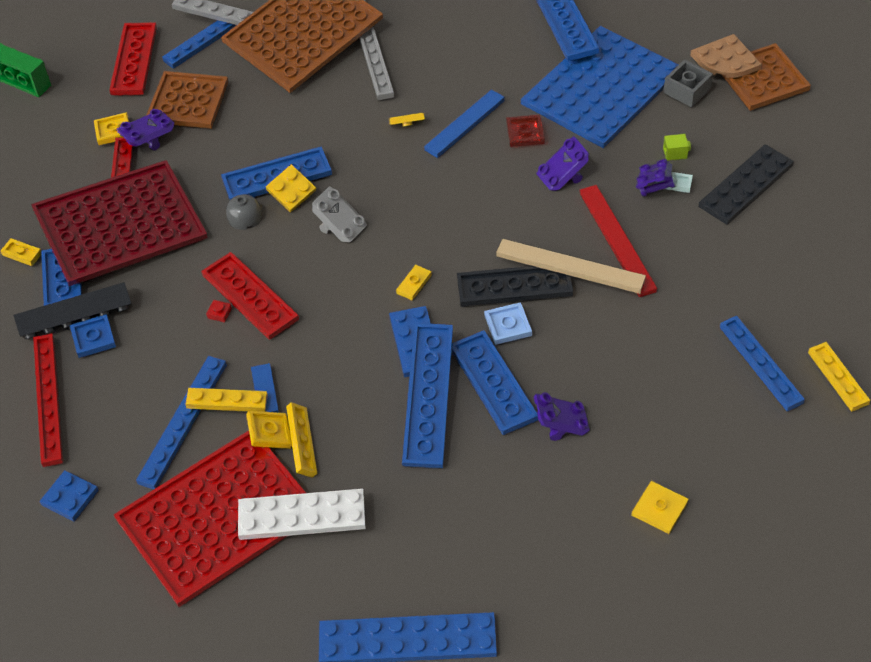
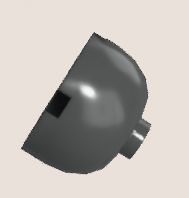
M237 195L228 202L226 207L227 220L235 229L246 230L249 226L255 227L262 219L261 206L251 195Z

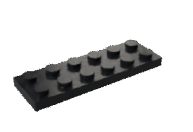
M764 144L699 202L698 207L728 225L793 166L794 161Z
M536 266L457 273L460 307L573 296L570 275Z

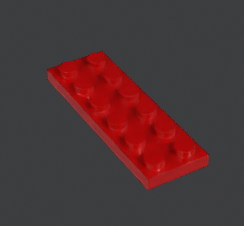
M156 22L124 23L109 90L111 95H144L157 30Z
M229 252L201 271L202 276L269 340L299 320L298 314L232 252Z

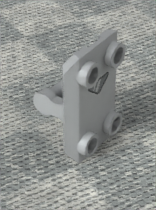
M331 186L312 203L313 213L323 222L319 226L320 230L325 234L331 230L342 242H351L367 226L364 218L339 194L338 190Z

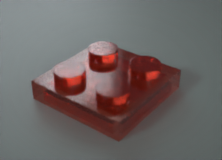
M540 114L506 117L510 147L545 144Z

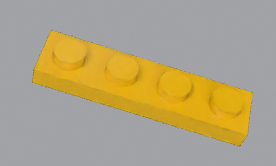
M827 342L809 348L808 354L851 412L869 405L870 399Z
M188 388L186 409L265 412L268 395L267 391Z
M291 402L286 408L296 473L313 478L317 474L307 408Z

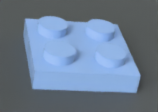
M521 302L484 311V316L495 345L532 336V330Z

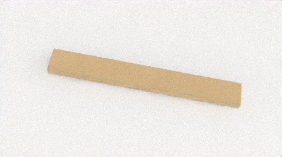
M502 239L497 250V257L639 294L646 275Z

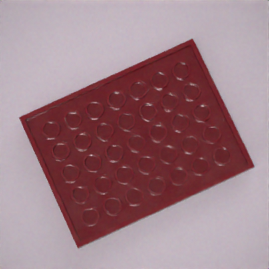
M167 160L31 204L33 212L69 286L208 238L207 232Z

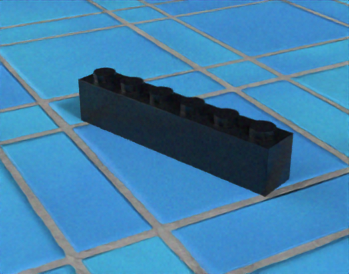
M123 282L14 314L13 316L20 337L25 336V339L36 337V333L44 331V334L56 331L55 327L61 325L63 328H67L78 320H81V322L86 321L98 314L99 316L110 315V311L115 309L118 312L129 309L128 305H132L126 284Z

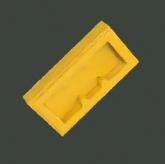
M424 113L392 117L389 119L390 125L402 123V126L413 125L412 121L424 120Z
M415 265L396 289V293L413 301L432 276L431 271Z

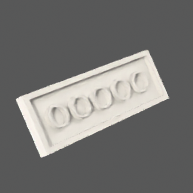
M363 489L238 499L239 540L366 529Z

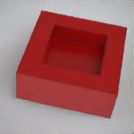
M213 300L206 313L207 318L225 323L232 309L231 304Z

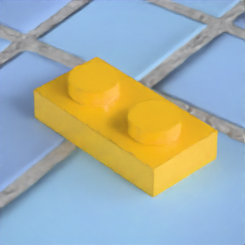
M12 238L1 249L2 256L33 266L42 255L41 249Z

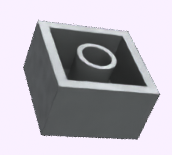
M684 59L665 78L664 93L693 107L711 89L713 73Z

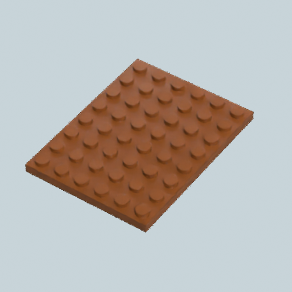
M269 0L223 35L221 39L224 44L291 93L382 20L383 13L364 0Z

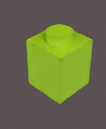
M685 134L664 136L663 150L667 161L687 159L688 151H691L690 141H687Z

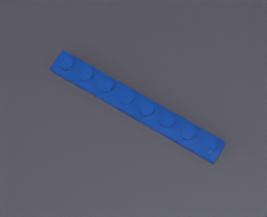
M208 356L190 388L214 389L227 366L226 361ZM187 393L137 477L138 485L151 489L158 487L202 410L186 409Z

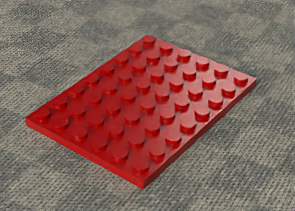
M247 431L114 514V517L178 607H181L287 537L239 540L238 499L305 494L306 492L269 447L252 446L250 433Z

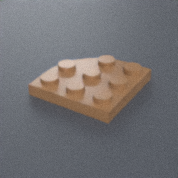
M735 34L693 49L690 54L701 68L713 73V75H716V73L726 75V78L750 74L760 70L762 65Z

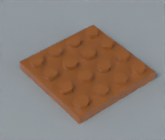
M776 43L751 51L762 64L760 70L735 78H726V75H722L750 111L809 91L811 87L809 82Z
M164 71L147 115L150 114L152 109H158L164 112L174 122V125L212 129L229 82L228 77Z

